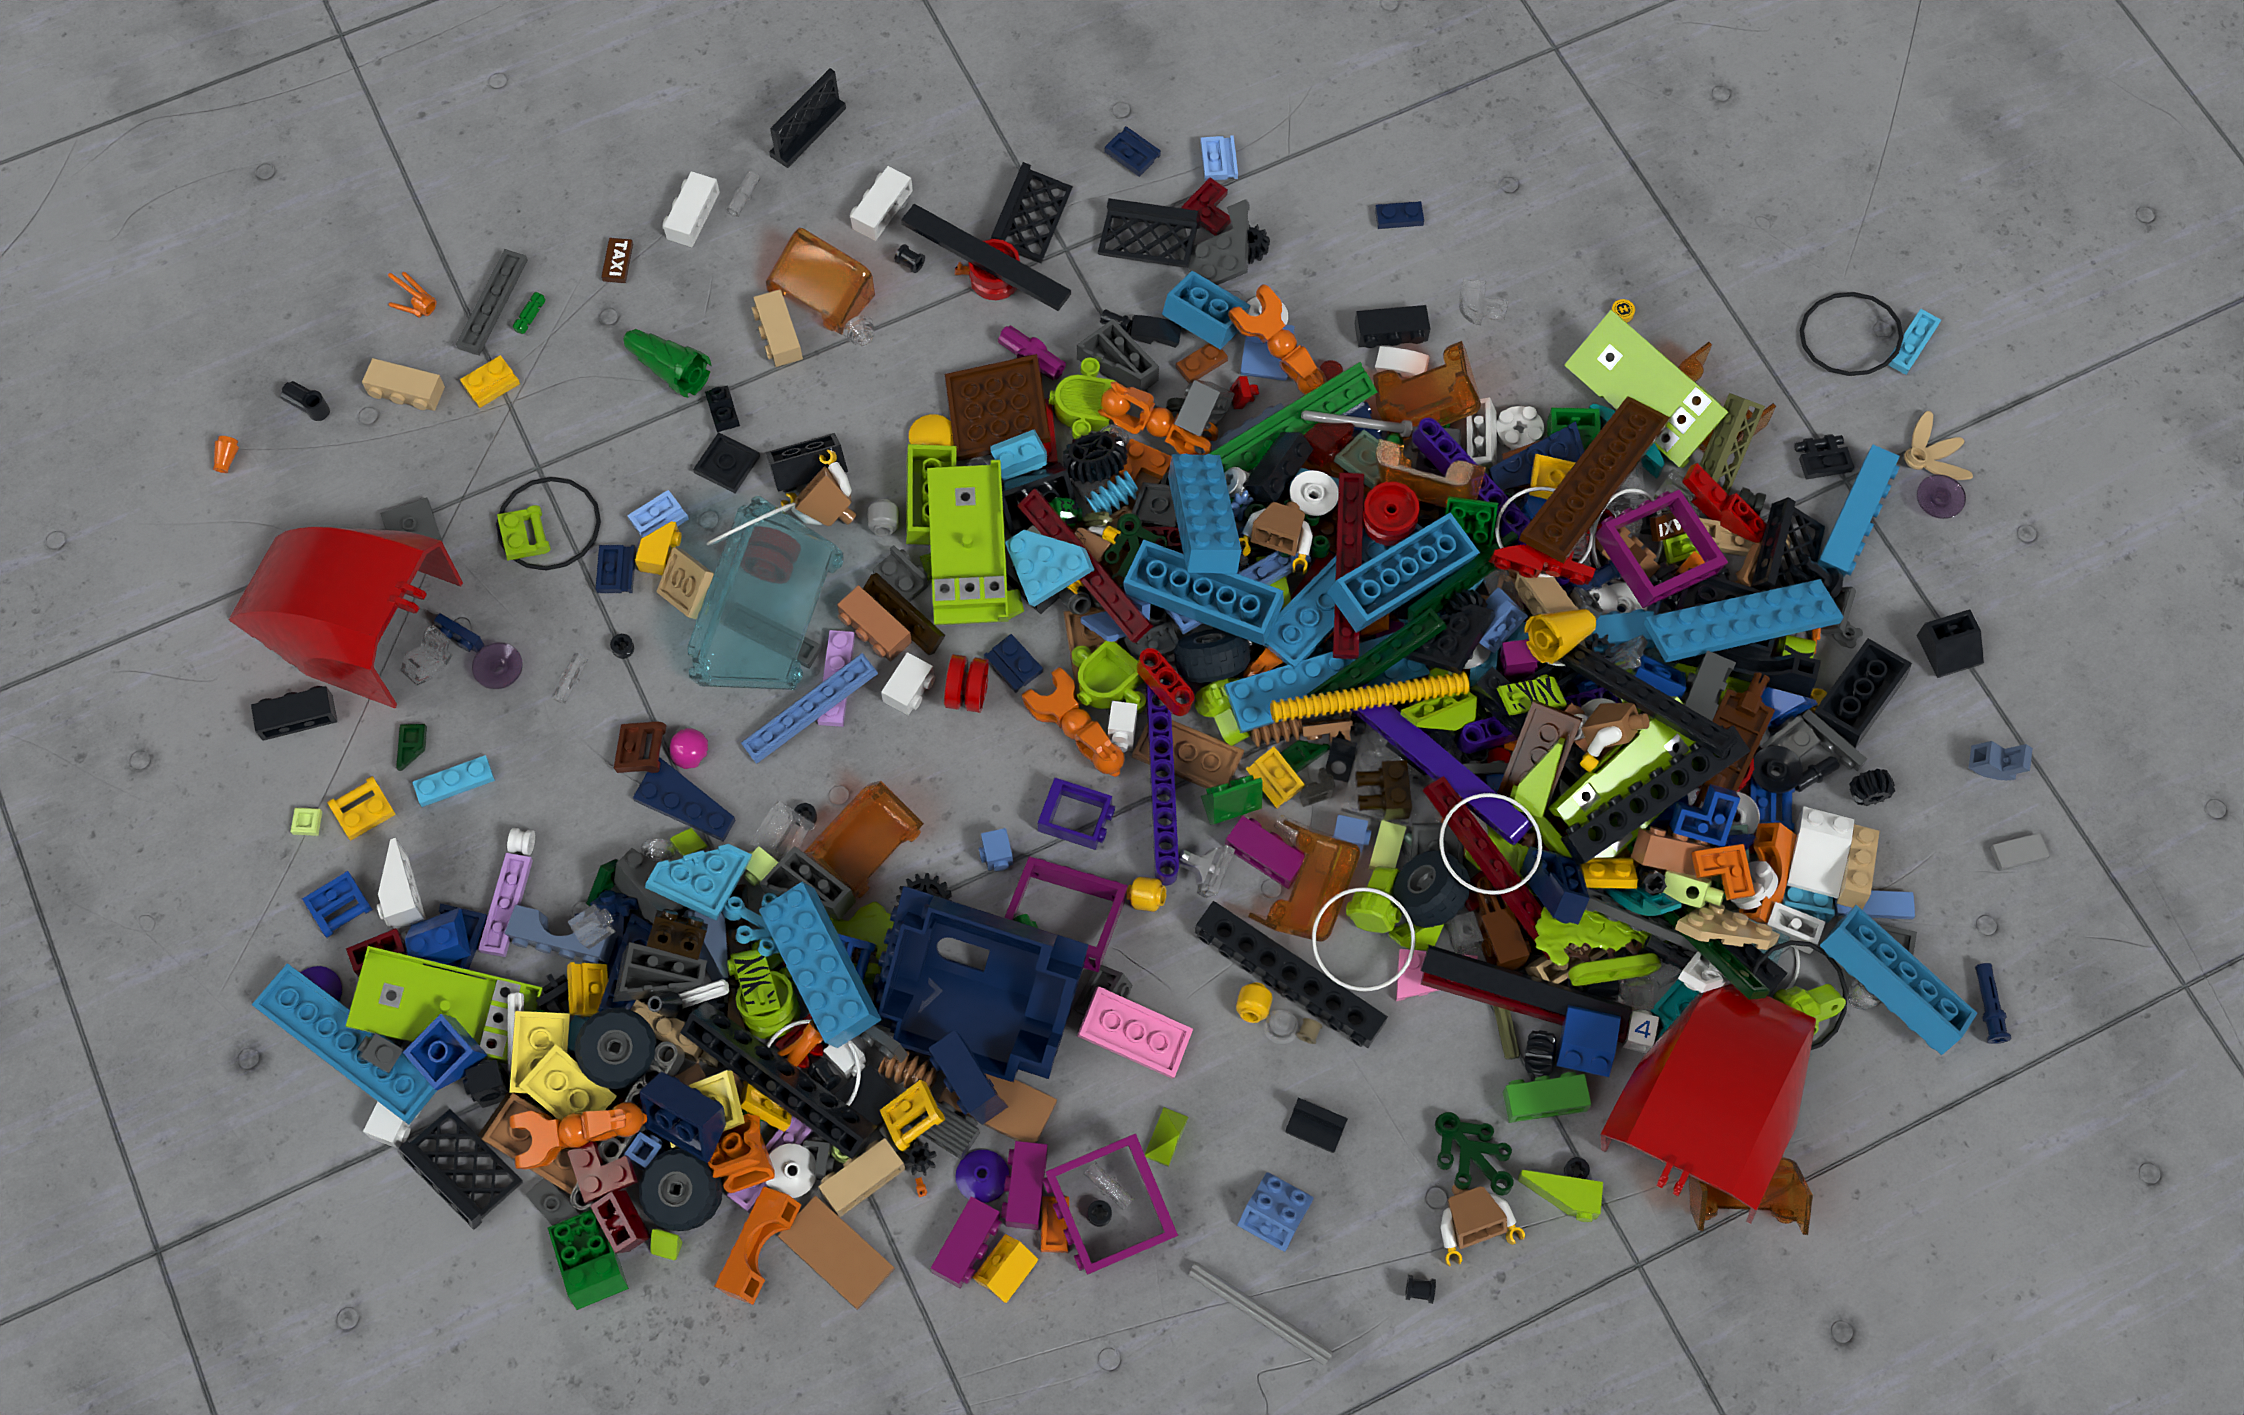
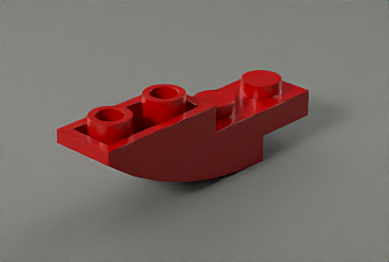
M1698 463L1691 465L1682 481L1694 494L1691 502L1710 519L1720 521V526L1754 543L1760 542L1766 528V523L1737 493L1729 496Z
M1515 545L1497 549L1489 561L1499 569H1511L1519 572V575L1526 578H1537L1541 571L1544 570L1550 576H1562L1577 585H1588L1596 569L1572 561L1574 551L1563 564L1529 545Z

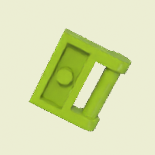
M533 505L524 510L497 514L507 561L546 554L551 550L549 541H546L540 506ZM531 520L536 544L529 545L524 524V521Z

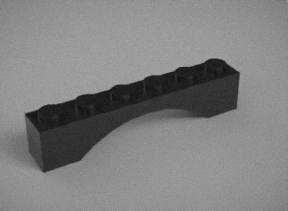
M1731 649L1713 652L1736 662L1729 677L1751 682L1754 673L1759 672L1762 675L1758 683H1761L1764 675L1770 678L1767 687L1807 698L1811 696L1821 660L1798 654L1762 657L1739 653ZM1705 654L1675 660L1674 662L1698 668Z

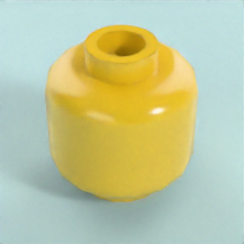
M1137 877L1132 885L1129 884L1127 887V900H1130L1132 907L1136 910L1155 912L1160 906L1165 904L1166 887L1157 878Z
M1254 982L1247 984L1239 991L1236 1011L1243 1020L1249 1023H1257L1264 1020L1270 1012L1273 1000L1272 993L1262 983Z

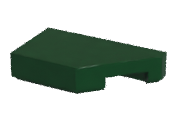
M400 724L396 763L398 771L404 770L425 751L427 726L425 724Z
M1297 740L1280 752V754L1297 774L1328 752L1330 746L1325 743L1321 745Z
M618 859L611 860L600 866L586 902L589 907H591L590 903L598 898L605 890L609 891L614 887L616 863L619 861Z

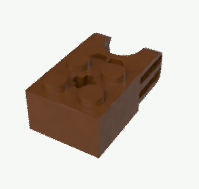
M1486 876L1479 879L1476 888L1497 891ZM1475 891L1479 906L1472 911L1477 922L1475 934L1486 962L1517 972L1522 971L1530 955L1529 953H1531V947L1528 939L1522 936L1520 931L1522 928L1521 922L1500 894H1483Z

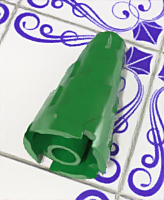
M637 329L630 330L624 335L625 348L634 354L638 361L668 383L669 387L677 394L689 398L688 393L696 395L706 384L710 375V371L706 369L707 364L711 366V360L701 351L689 346L684 347L652 333L648 334Z

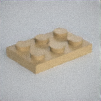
M673 547L656 592L687 617L697 619L699 612L703 608L706 593L712 585L714 573L683 549Z

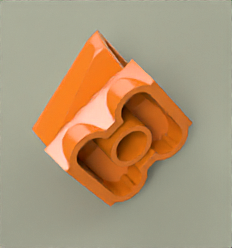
M745 1114L743 1115L744 1124L723 1131L713 1156L708 1162V1165L713 1169V1178L723 1177V1187L728 1193H735L775 1177L774 1167L760 1134V1116Z

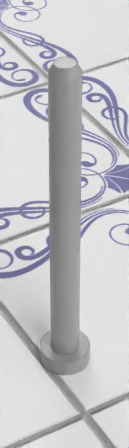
M1307 410L1301 413V418L1307 421L1398 432L1401 437H1409L1412 432V422L1409 420L1396 423Z

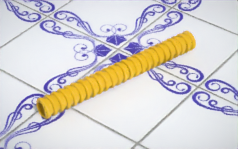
M1463 671L1460 675L1452 673V676L1449 674H1445L1444 677L1437 675L1436 678L1430 676L1427 680L1423 677L1420 681L1416 678L1413 679V682L1405 680V683L1402 681H1398L1397 684L1390 682L1389 685L1383 683L1380 687L1376 684L1373 688L1366 686V689L1358 687V690L1351 688L1350 691L1343 689L1342 692L1336 690L1333 694L1331 692H1327L1326 695L1319 693L1318 696L1311 694V697L1304 695L1303 698L1296 696L1294 700L1291 697L1287 698V701L1279 699V702L1272 700L1270 711L1272 720L1278 723L1281 719L1283 722L1287 721V718L1294 720L1295 717L1302 719L1303 716L1310 718V715L1317 717L1318 714H1322L1324 716L1327 712L1331 715L1334 714V711L1342 713V710L1349 712L1350 709L1357 711L1358 708L1364 710L1367 706L1371 709L1374 705L1381 707L1382 704L1389 706L1390 703L1396 705L1397 702L1404 704L1407 700L1411 703L1414 699L1421 701V698L1428 700L1429 697L1432 699H1436L1437 696L1443 698L1445 695L1450 697L1453 693L1457 696L1461 692L1468 694L1469 680L1467 674Z

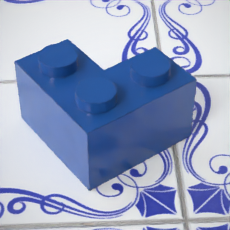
M1710 784L1702 808L1677 801L1669 826L1675 834L1725 847L1740 797L1734 790Z

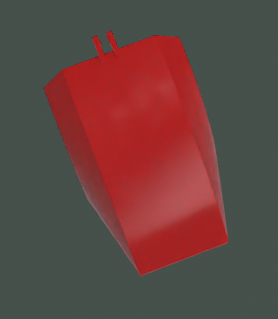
M335 527L297 528L287 530L275 537L228 620L251 637L259 640L265 647L276 652L286 662L297 667L306 676L396 708V701L374 668L377 646L397 608L411 613L418 612V605L403 599L405 594L417 599H425L427 593L424 590L410 585L417 571L460 587L463 582L442 541L425 535L396 530Z
M1733 984L1703 993L1699 992L1643 1056L1633 1071L1601 1132V1150L1606 1152L1613 1139L1666 1163L1656 1185L1660 1188L1666 1185L1673 1167L1682 1171L1679 1181L1676 1182L1673 1188V1194L1678 1197L1689 1175L1719 1189L1751 1208L1746 1222L1751 1224L1797 1127L1816 1018L1769 996L1749 1000Z

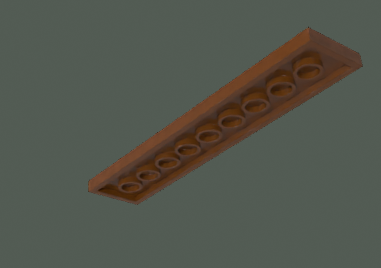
M1627 396L1521 533L1519 541L1564 564L1606 508L1611 498L1618 492L1665 429L1670 417Z

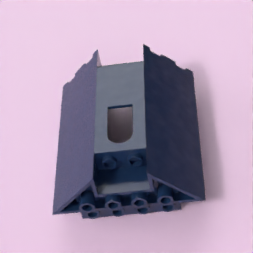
M903 886L899 905L894 906L890 921L894 922L893 928L888 929L884 943L888 944L887 951H882L878 966L882 967L880 974H876L872 986L873 989H876L873 1004L881 1018L877 1025L890 1028V1032L894 1033L893 1039L899 1042L903 1048L933 1056L928 1049L930 1046L956 1030L980 1063V1067L985 1074L1014 1082L1018 1070L1049 1079L1071 1012L1070 1009L1077 985L1085 965L1084 962L1089 944ZM943 938H953L990 950L985 970L944 958L938 951V942Z

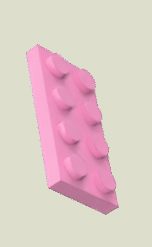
M1098 986L1094 991L1077 1037L1172 1079L1176 1076L1193 1029Z

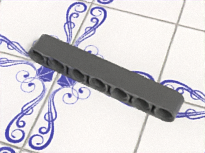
M668 1041L658 1044L655 1048L654 1060L650 1065L651 1068L640 1080L635 1082L624 1102H631L638 1106L637 1103L640 1099L639 1091L651 1081L652 1076L657 1072L660 1073L662 1071L671 1077H675L685 1059L683 1049ZM669 1049H673L674 1057L666 1062V1052ZM645 1123L643 1124L639 1132L643 1133V1131L645 1130ZM639 1132L630 1137L616 1136L601 1141L598 1150L603 1165L624 1157V1153ZM614 1144H617L619 1147L618 1154L611 1157L610 1149ZM578 1182L570 1196L572 1206L582 1211L591 1210L590 1205L599 1200L597 1199L584 1206Z

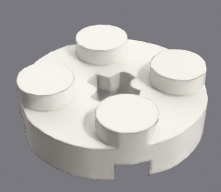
M1514 406L1500 413L1497 421V440L1501 445L1504 446L1505 444L1511 448L1510 450H1514L1541 440L1544 433V423L1535 408L1531 406ZM1517 425L1523 426L1525 429L1523 430V433H1519V431L1514 430V428Z
M1753 861L1748 863L1755 895L1731 900L1740 909L1756 908L1762 905L1760 903L1762 899L1766 896L1769 899L1776 891L1778 877L1767 862Z

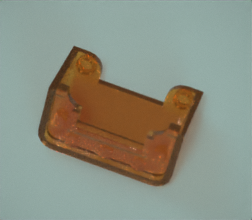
M797 228L791 235L766 279L768 292L781 289L783 296L789 293L821 313L823 325L828 330L836 331L841 335L875 296L873 276L863 264L803 228Z
M1460 341L1452 344L1444 350V365L1405 380H1401L1399 374L1393 370H1385L1374 374V386L1378 391L1375 394L1376 407L1382 420L1396 423L1409 420L1412 422L1413 428V426L1417 427L1422 419L1432 418L1441 426L1477 413L1481 407L1480 396L1463 342ZM1412 432L1409 437H1403V440L1412 438Z
M1379 439L1376 449V461L1380 484L1384 482L1405 484L1414 491L1419 501L1447 508L1448 496L1477 500L1486 467L1464 461H1456L1449 466L1446 477L1410 468L1412 460L1404 455V445Z
M882 781L872 782L855 796L803 853L851 889L854 898H861L870 888L867 885L870 881L869 877L901 843L907 840L909 842L914 841L920 835L921 831L919 829L924 823Z

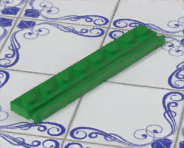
M1358 362L1208 454L1220 455L1224 473L1232 467H1239L1243 471L1248 472L1258 465L1281 432H1301L1305 437L1327 424L1303 420L1301 418L1303 411L1341 415L1378 391L1362 367V363Z

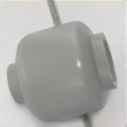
M879 499L872 503L868 508L869 529L880 537L893 534L899 527L898 506L887 499Z

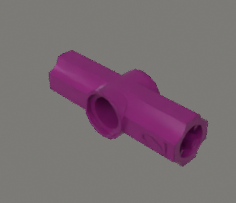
M1011 325L1006 326L1001 331L998 343L1014 353L1017 358L1037 354L1041 373L1053 381L1062 375L1066 363L1049 352L1041 340L1036 337L1029 338Z

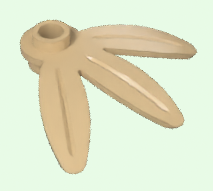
M1926 411L1914 428L1912 448H1909L1904 453V460L1907 465L1916 470L1925 468L1929 472L1947 479H1972L1973 474L1966 469L1935 461L1956 452L1965 443L1963 438L1956 437L1943 440L1926 448L1933 425V413Z

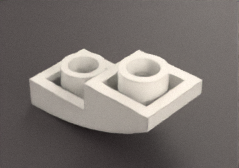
M1380 346L1375 368L1377 372L1400 373L1405 378L1425 379L1430 357L1429 355L1411 350Z

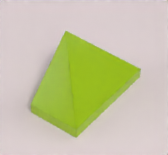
M1685 532L1663 540L1665 555L1669 564L1687 559L1694 551L1699 554Z
M1408 922L1388 932L1389 936L1400 946L1411 948V931ZM1413 924L1415 932L1414 950L1427 951L1428 945L1435 946L1444 924L1430 928H1423Z
M1164 1107L1146 1149L1145 1157L1169 1167L1188 1117Z

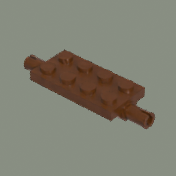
M1755 672L1747 691L1743 693L1727 689L1712 722L1719 726L1723 725L1724 728L1734 725L1750 749V752L1700 785L1701 789L1692 806L1700 807L1701 803H1704L1710 784L1734 790L1737 793L1775 712V709L1766 706L1761 698L1770 681L1768 676L1764 675L1761 683H1758L1762 673Z

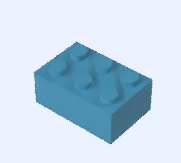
M1191 271L1167 294L1162 315L1221 350L1239 332L1229 318V311L1234 307H1241L1248 314L1251 305L1196 272Z

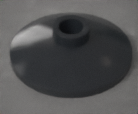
M1768 746L1756 753L1752 777L1759 787L1771 793H1785L1791 791L1799 784L1803 774V767L1799 757L1793 751L1782 746ZM1776 770L1780 773V775L1775 776L1771 773V771Z

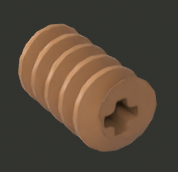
M1295 717L1294 720L1287 719L1285 722L1280 721L1251 730V740L1255 743L1256 747H1260L1262 739L1267 746L1270 745V738L1272 737L1276 744H1279L1280 736H1283L1286 742H1289L1290 734H1293L1295 739L1299 740L1300 732H1302V721Z
M908 1050L906 1051L908 1056L902 1063L894 1058L891 1060L883 1058L878 1069L879 1074L886 1071V1078L891 1079L895 1076V1083L900 1084L904 1081V1088L906 1089L919 1080L925 1081L931 1092L937 1079V1070L933 1067L928 1071V1061L923 1062L919 1066V1056H915L911 1061L908 1060L910 1054Z

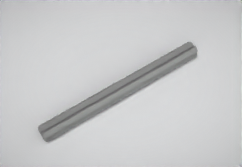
M1195 1263L1189 1271L1191 1278L1321 1364L1326 1365L1332 1356L1331 1350L1199 1263Z

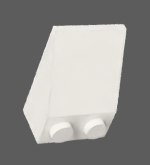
M1803 807L1795 822L1794 833L1797 837L1786 885L1838 898L1852 842L1854 819Z
M393 838L390 839L378 892L380 904H377V910L380 918L385 920L388 928H397L400 933L408 931L411 925L426 920L409 857L397 839Z

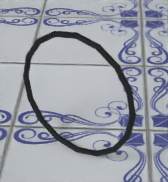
M1857 292L1832 294L1817 301L1804 314L1799 330L1802 347L1813 362L1829 372L1846 376L1867 375L1886 367L1899 354L1904 338L1901 321L1889 305L1874 296ZM1854 296L1872 300L1887 309L1897 324L1899 334L1895 351L1884 363L1869 370L1848 372L1829 367L1813 355L1806 345L1804 334L1809 315L1819 305L1834 298Z
M547 477L532 480L511 493L501 506L499 514L504 513L505 508L518 493L532 485L550 481L570 484L585 493L594 506L596 517L592 539L581 553L568 561L549 566L529 564L521 559H514V561L526 568L547 571L567 567L587 553L597 539L601 519L598 504L586 488L570 479ZM497 520L496 528L498 541L501 547L504 549L500 528Z
M1789 940L1769 948L1755 962L1751 972L1755 975L1759 965L1771 953L1790 945L1810 947L1826 956L1838 973L1843 989L1842 997L1845 999L1846 1004L1839 1015L1834 1029L1819 1043L1811 1046V1050L1825 1045L1838 1032L1847 1012L1848 989L1842 969L1833 958L1826 954L1824 949L1811 942Z

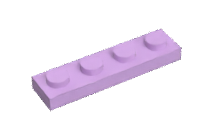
M829 631L823 682L852 661L855 641L854 632ZM847 697L819 717L818 725L843 727Z
M510 853L505 854L478 948L480 953L506 957L511 938L505 935V931L515 905H521L533 862L531 857Z
M792 1116L789 1128L785 1132L779 1129L766 1145L768 1154L784 1144L803 1146L804 1140H807L814 1131ZM766 1182L735 1193H728L727 1196L750 1213L763 1186L767 1188L768 1186Z

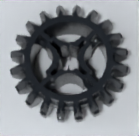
M1097 431L1093 434L1089 432L1088 435H1081L1079 439H1073L1072 444L1066 445L1067 449L1063 451L1062 457L1063 466L1067 469L1069 478H1073L1074 482L1081 481L1082 484L1086 482L1093 484L1095 481L1101 483L1104 479L1110 480V476H1117L1118 471L1124 470V465L1127 464L1128 451L1124 441L1116 433L1110 434L1109 431L1104 433Z

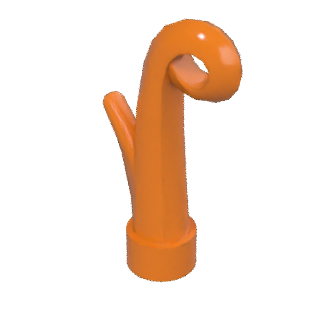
M814 1020L809 1022L800 1038L777 1052L781 1057L788 1055L786 1060L796 1068L810 1051L823 1041Z

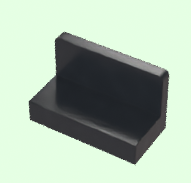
M1298 1097L1285 1132L1334 1153L1348 1118Z

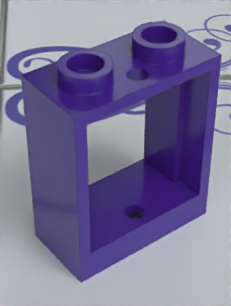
M1054 778L1037 822L1038 832L1096 850L1098 843H1103L1106 837L1107 829L1104 828L1106 821H1111L1116 806L1112 805V796ZM1062 795L1102 808L1092 836L1052 824Z

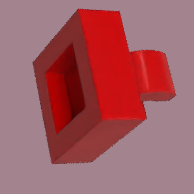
M1238 376L1230 387V391L1235 393L1232 400L1234 409H1243L1248 402L1255 400L1254 395L1260 394L1258 385H1249L1247 376Z

